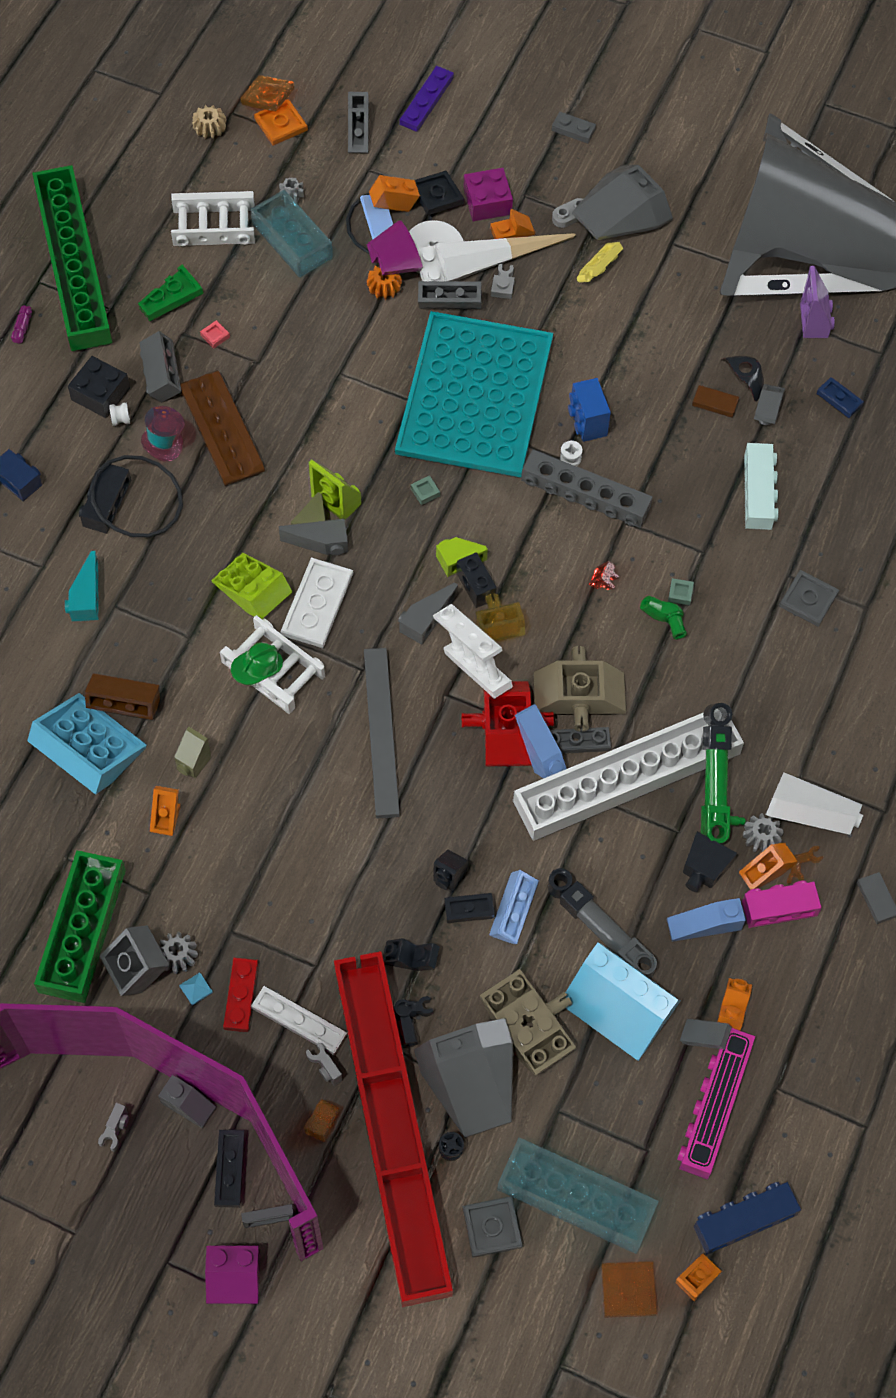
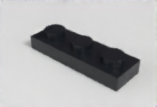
M219 1130L215 1207L240 1208L244 1130Z

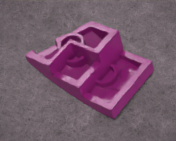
M401 220L367 244L372 263H379L382 275L421 271L423 268L416 245Z

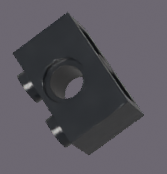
M477 552L457 560L456 574L475 608L496 600L497 587Z

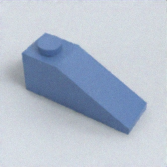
M534 704L517 713L515 717L534 773L544 779L566 770L562 753L537 706Z
M740 898L715 902L668 917L667 923L673 942L742 930L745 917Z

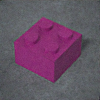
M504 168L464 174L463 190L472 221L510 215L513 198Z

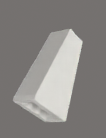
M783 773L766 813L770 817L849 835L854 826L859 827L863 817L859 813L862 804L786 773Z

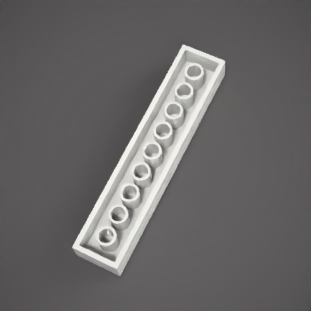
M716 709L714 717L719 721L722 715L720 710ZM703 713L515 790L513 802L532 840L535 841L704 770L706 750H703V727L709 725L704 721ZM732 721L725 725L732 727V749L728 750V759L740 755L744 744Z

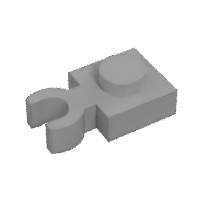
M499 264L498 275H494L492 297L512 298L515 278L512 277L513 265H510L508 271H503L502 264Z

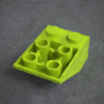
M245 553L236 557L231 564L211 580L213 584L244 611L253 617L257 615L261 619L292 593L282 572Z

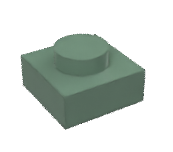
M430 475L411 484V490L421 505L440 497V491Z
M672 578L668 602L690 605L694 582Z

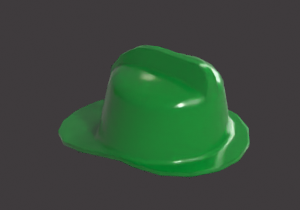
M262 642L256 643L248 651L234 659L231 664V674L238 683L253 685L278 673L283 666V659L277 652L275 645Z

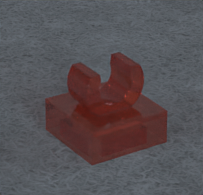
M608 561L597 566L589 585L595 589L602 586L607 590L615 588V585L610 582V579L614 581L619 578L618 574L613 572L615 565Z

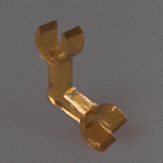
M813 846L809 852L794 854L798 862L791 867V873L787 878L788 885H790L792 877H797L799 881L804 880V876L801 873V863L808 861L813 863L821 862L824 856L815 857L813 855V852L818 851L820 846Z

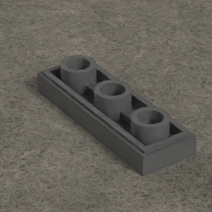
M609 727L589 728L583 732L582 728H580V732L575 729L550 730L562 754L611 751Z

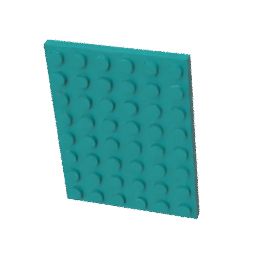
M430 311L395 447V454L522 477V469L525 464L553 333Z

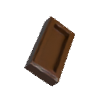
M699 385L692 406L733 418L739 397Z

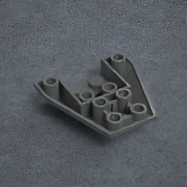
M623 165L607 173L572 212L597 240L658 229L673 219L664 190L639 165Z
M505 1018L465 1027L431 1039L414 1049L421 1075L465 1138L512 1122L513 1040Z

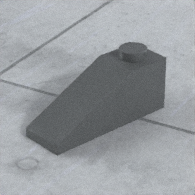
M348 92V153H368L369 95L368 92Z
M344 519L279 526L280 541L325 555H341L348 552Z
M452 583L412 604L407 612L403 611L398 619L399 632L422 645L438 623L433 615L452 604L458 595V584Z

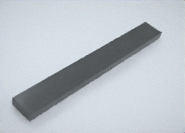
M386 648L364 649L376 819L399 817Z

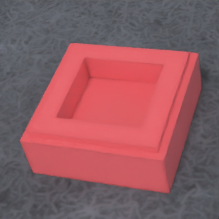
M217 320L200 331L201 336L213 349L230 338V333Z

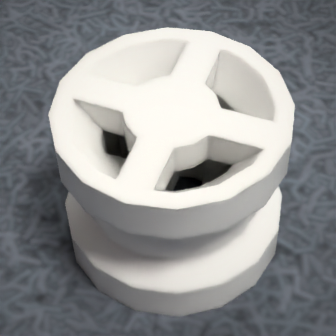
M127 402L122 403L120 406L109 405L113 426L122 422L130 424Z
M567 441L561 447L560 460L578 466L581 463L582 446L576 441Z

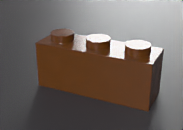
M95 673L92 674L85 690L86 708L153 720L160 702V689L157 684Z

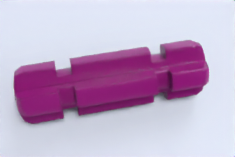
M25 305L20 308V314L14 326L15 330L11 335L12 342L21 344L23 342V335L26 333L29 319L32 315V308Z

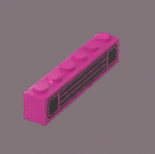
M732 1028L725 1050L719 1049L717 1056L712 1055L708 1065V1069L712 1070L710 1077L704 1078L700 1089L701 1092H704L702 1101H696L692 1113L697 1115L695 1123H689L685 1137L689 1138L687 1147L681 1146L677 1160L682 1161L680 1170L708 1180L755 1036Z

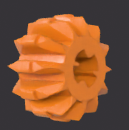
M377 266L374 267L373 271H369L367 286L370 294H375L377 299L383 296L386 300L387 296L394 298L395 293H399L402 284V278L399 273L382 275L381 268Z

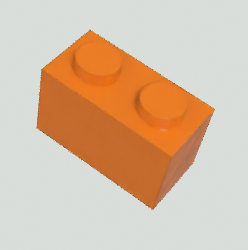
M383 175L378 176L369 190L374 207L406 212L411 210L420 196L415 180Z

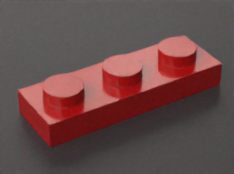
M233 958L223 1025L224 1030L248 1032L258 960Z

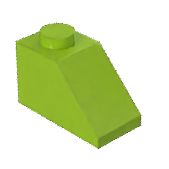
M455 537L450 540L445 539L436 545V557L447 577L456 574L457 560L477 552L482 562L487 561L488 549L486 546Z

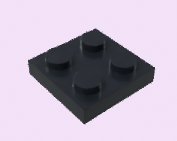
M447 170L415 180L420 195L418 201L427 215L464 204L465 198Z

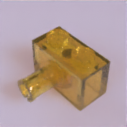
M490 594L485 599L488 609L475 612L476 625L495 642L525 635V619L519 602L501 606L499 595L493 594L494 600H492Z

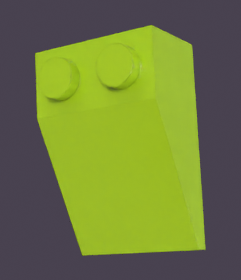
M313 460L309 462L312 498L318 492L321 493L323 506L340 519L346 520L361 505L359 489L354 485L350 486L346 483L340 474L333 473Z

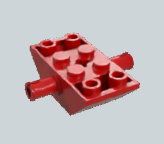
M511 681L513 687L495 699L483 689L484 711L482 713H461L462 728L482 727L484 729L486 767L532 766L515 717L517 713L531 706L528 681ZM540 712L547 726H554V713Z

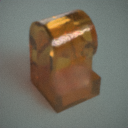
M321 1099L311 1118L307 1120L304 1126L305 1133L325 1143L340 1108Z

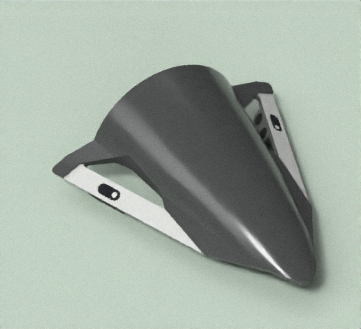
M769 113L763 137L765 147L720 288V294L723 296H768L803 293L808 274L744 276V272L756 261L766 257H780L823 267L829 274L819 275L828 293L884 291L895 288L896 202L781 123V119ZM786 139H788L792 143L790 145L787 144Z

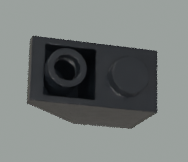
M447 849L434 862L433 881L441 889H449L454 892L468 869V860Z

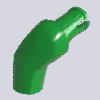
M646 596L642 600L640 609L655 620L668 622L673 639H682L687 635L682 620L684 612L680 606L661 601L652 596Z

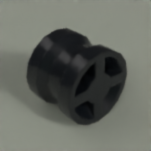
M455 1132L443 1134L439 1141L441 1157L447 1161H456L462 1156L464 1150L462 1137Z

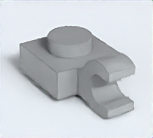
M317 1043L320 1053L312 1055L307 1050V1058L313 1063H319L321 1066L319 1072L326 1082L330 1080L333 1086H336L342 1082V1074L329 1055L326 1054L324 1046L321 1043Z
M118 1103L115 1104L105 1125L106 1129L99 1138V1146L103 1147L105 1141L111 1139L113 1140L110 1147L111 1151L115 1152L117 1150L119 1141L116 1135L118 1136L121 1129H125L129 1121L128 1111L125 1106Z

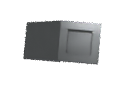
M764 384L757 405L755 420H759V423L764 425L775 424L785 388Z

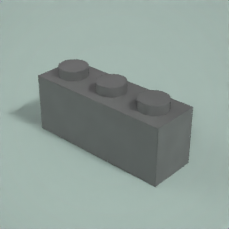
M418 281L419 308L481 309V282Z
M158 331L139 343L141 349L140 356L144 366L143 373L147 384L146 391L150 397L162 403L180 393L181 386L173 341Z

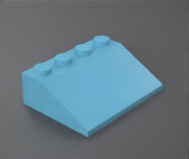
M80 693L34 720L27 740L94 794L112 784L147 746L105 712L86 708L85 697Z
M597 943L566 991V998L569 997L572 1005L566 1007V1009L637 1061L640 1060L680 1003L679 999L600 943Z

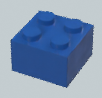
M598 378L573 383L572 392L569 393L571 403L568 405L570 417L575 419L574 426L577 435H581L583 442L606 437L611 412Z

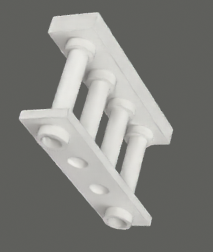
M253 191L172 194L173 212L179 213L178 230H171L173 246L245 245L255 243L254 227H248V211H255ZM228 211H240V228H228ZM199 212V229H187V213ZM207 212H219V228L207 229Z
M452 604L433 615L434 619L449 631L452 643L443 648L445 654L494 699L513 687L511 680L496 667L493 656L502 651L501 646Z
M256 615L253 618L256 630L237 650L232 651L225 646L220 651L221 661L231 669L234 659L248 651L263 635L273 642L271 645H275L277 651L281 648L290 656L283 662V666L278 673L252 686L290 714L295 709V693L314 674L321 680L325 678L324 664L318 658L309 656L276 631L268 620H262ZM297 661L307 668L288 689L283 690L277 686L276 682Z

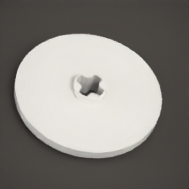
M425 221L417 224L409 231L416 248L434 246L437 243L464 242L460 233L453 226L442 221Z

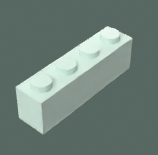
M747 443L744 454L745 528L771 530L774 521L778 520V508H774V503H777L778 490H774V484L777 483V471H774V466L777 463V453H773V444Z

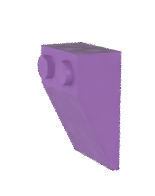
M810 266L800 302L803 338H828L830 330L834 329V317H831L830 314L833 302L829 300L828 290L815 266Z

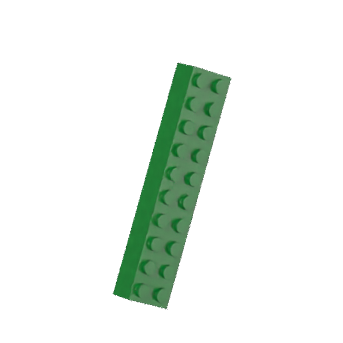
M73 165L33 172L32 175L71 351L111 344L113 342Z

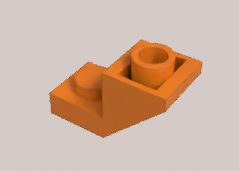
M738 978L728 979L717 1022L728 1023L732 1028L741 1031L746 1007L751 995V984Z

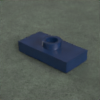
M832 377L816 393L848 418L859 410L864 403L863 400Z

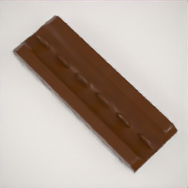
M216 370L180 383L181 393L224 486L264 472L263 463L220 372Z

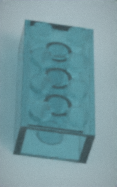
M285 189L251 208L253 226L299 278L333 258L332 242Z

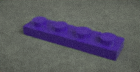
M436 65L400 118V125L418 132L453 80L454 72Z

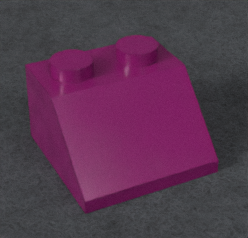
M206 1246V1304H258L260 1250L258 1246Z

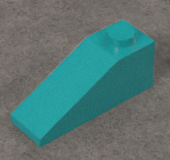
M91 551L69 590V600H65V612L70 614L72 622L99 620L98 559L96 551Z

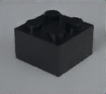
M94 356L89 358L68 385L72 401L104 418L110 415L109 405L114 404L117 406L130 389L127 373Z

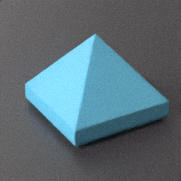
M201 973L196 974L179 985L191 1005L196 1004L213 993Z

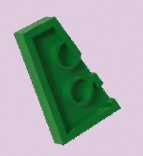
M183 264L177 268V273L173 276L169 275L165 279V283L160 288L152 290L138 303L139 309L149 321L204 294L202 287Z

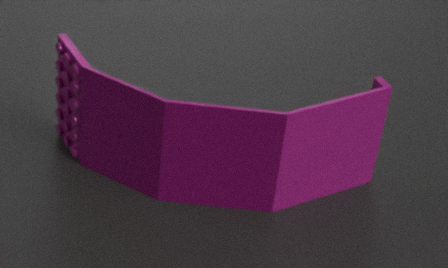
M0 1003V1069L31 1053L135 1057L169 1077L174 1075L192 1086L203 1096L250 1121L299 1213L288 1219L296 1253L300 1261L302 1262L324 1249L318 1216L243 1076L118 1007Z

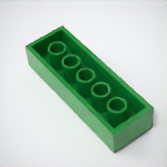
M76 850L34 982L38 993L81 1003L86 1002L126 872L123 860Z

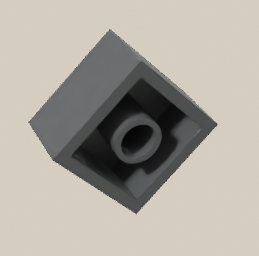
M148 925L126 928L100 955L121 996L142 993L169 966Z

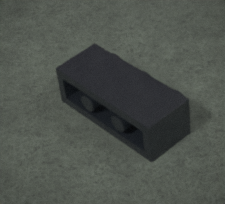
M113 464L107 466L99 474L94 486L95 502L102 515L111 523L132 481L129 469ZM89 488L87 501L79 510L82 526L107 534L110 527L97 515L91 503Z

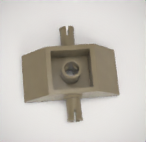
M578 646L571 649L572 661H556L535 671L533 674L534 704L540 712H553L554 714H574V729L579 732L581 723L582 732L589 729L588 714H626L624 672L604 661H586V649L583 646H580L579 654Z
M519 969L480 995L492 1021L506 1019L513 1040V1052L520 1062L535 1076L576 1049L574 1043L555 1018L557 1013L572 1005L570 998H566L567 994L564 991L548 1003L543 1002ZM526 1022L531 1023V1024H532V1027H531V1028H529V1026H524V1027H523V1023H526Z

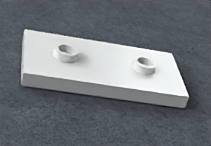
M311 558L280 633L285 637L323 648L353 576V570Z

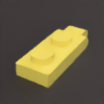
M620 242L606 243L580 270L577 281L579 283L589 282L593 277L602 274L606 270L605 267L618 258V254L623 249Z

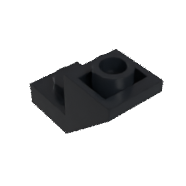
M404 938L386 941L383 954L384 965L415 971L435 969L440 946L434 943L415 945Z

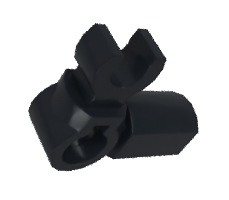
M424 996L417 1002L406 999L396 1002L394 1013L395 1018L398 1020L397 1026L403 1048L414 1047L418 1044L414 1021L411 1018L416 1017L417 1014L424 1017L433 1014V1009H424L422 1006L423 1004L430 1003L431 998L429 996Z

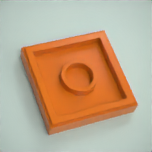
M289 99L254 114L255 121L273 146L308 131L307 124Z

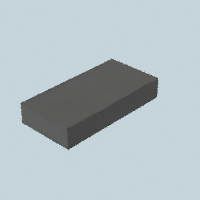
M880 872L858 879L857 885L876 924L896 918V905Z
M687 1019L680 1042L685 1045L725 1050L732 1027L728 1023Z
M292 1204L241 1213L244 1228H251L288 1221V1219L294 1217Z

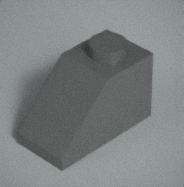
M174 1075L170 1077L158 1095L161 1104L202 1129L216 1109V1106L196 1089Z

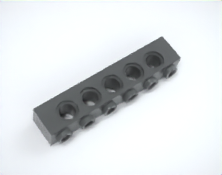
M536 450L531 451L522 469L521 481L527 485L541 488L549 494L559 495L569 502L579 503L587 509L599 511L610 518L622 520L630 526L641 528L651 508L653 496Z

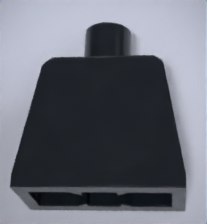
M697 831L683 869V873L689 876L685 886L693 892H698L702 884L712 888L734 863L737 853L714 840L711 841L709 837Z

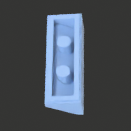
M362 195L360 197L372 239H374L393 225L389 209L374 207L371 196Z
M521 870L511 873L493 922L490 936L517 944L539 880Z

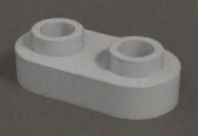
M574 199L554 209L552 215L554 225L564 228L578 222L579 220L572 212L583 199Z

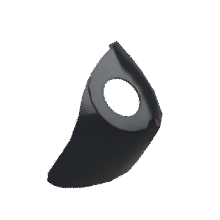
M749 356L723 358L728 360L736 375L750 387L754 401H758L764 386V377L759 361ZM747 362L751 364L752 370L749 373H743L739 370V365Z

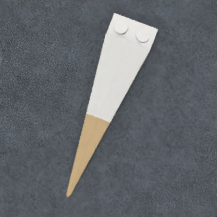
M576 234L437 243L434 246L417 248L423 265L419 273L422 281H458L514 258L572 239Z

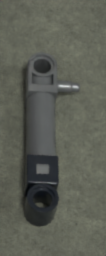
M563 868L553 870L549 875L547 887L550 895L560 899V904L575 919L579 918L613 953L652 979L657 966L654 955L635 937H629L593 901L594 896L579 881L572 885V875L569 871ZM561 880L566 885L559 887L554 882ZM645 963L650 969L646 971L641 970L638 964Z

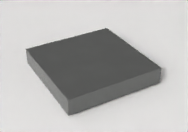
M800 570L781 600L779 607L819 627L837 597L839 589Z
M512 1196L462 1206L472 1258L522 1248Z

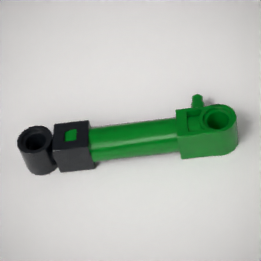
M722 702L710 704L703 713L704 721L709 726L703 727V750H706L705 806H701V834L709 837L711 841L714 840L718 843L727 841L730 835V825H744L746 822L744 817L730 816V806H727L728 750L732 749V727L725 725L731 721L733 714L730 706ZM716 709L720 710L722 715L719 721L714 717ZM714 826H717L719 829V835L716 838L711 833Z

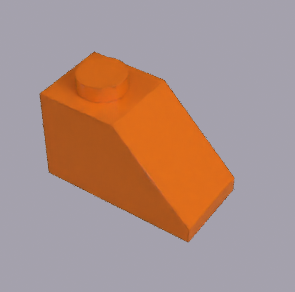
M786 843L771 844L740 870L739 873L750 890L760 888L780 877L798 861Z

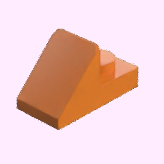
M510 209V219L490 223L494 239L535 235L529 216L514 209Z
M155 786L150 832L173 836L181 806L178 804V789Z
M702 1253L676 1279V1284L695 1301L722 1271Z

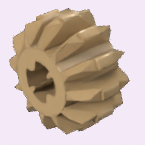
M205 105L204 109L198 108L197 112L193 113L192 125L198 136L203 135L204 139L211 136L214 139L215 135L221 136L222 131H225L226 116L222 113L221 108L216 109L214 105L211 107Z

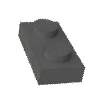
M560 111L552 125L553 132L587 144L596 130V124Z

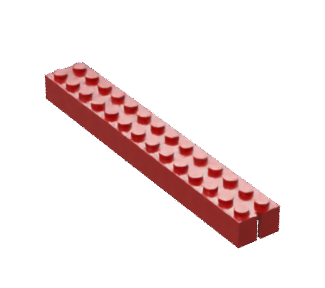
M379 951L360 955L361 968L358 969L355 956L334 960V970L402 1307L452 1297L453 1289L382 952Z

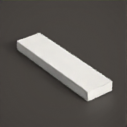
M263 986L251 1005L253 1010L313 1044L321 1043L324 1049L334 1056L347 1036V1032Z

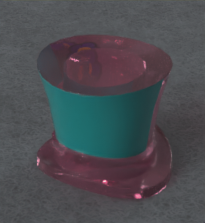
M156 406L146 413L145 425L147 431L141 437V444L151 456L162 461H172L180 455L183 447L180 433L185 424L182 415L175 409L167 406Z

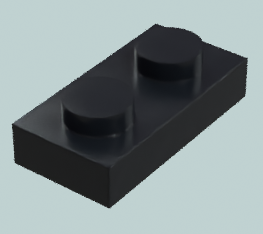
M492 893L444 898L447 923L492 919L495 916Z

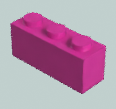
M798 881L791 886L785 887L780 884L762 891L756 888L745 893L742 900L748 928L816 917L821 910L815 882Z

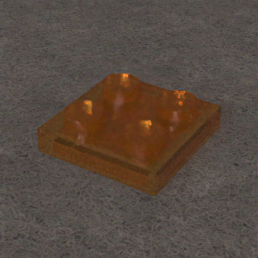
M259 75L240 98L241 103L253 108L277 111L295 89L294 83L292 81Z
M653 1262L601 1264L604 1318L657 1315Z

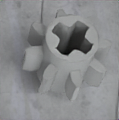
M285 178L284 183L279 184L280 198H285L287 203H297L300 197H304L303 182L298 183L296 178Z

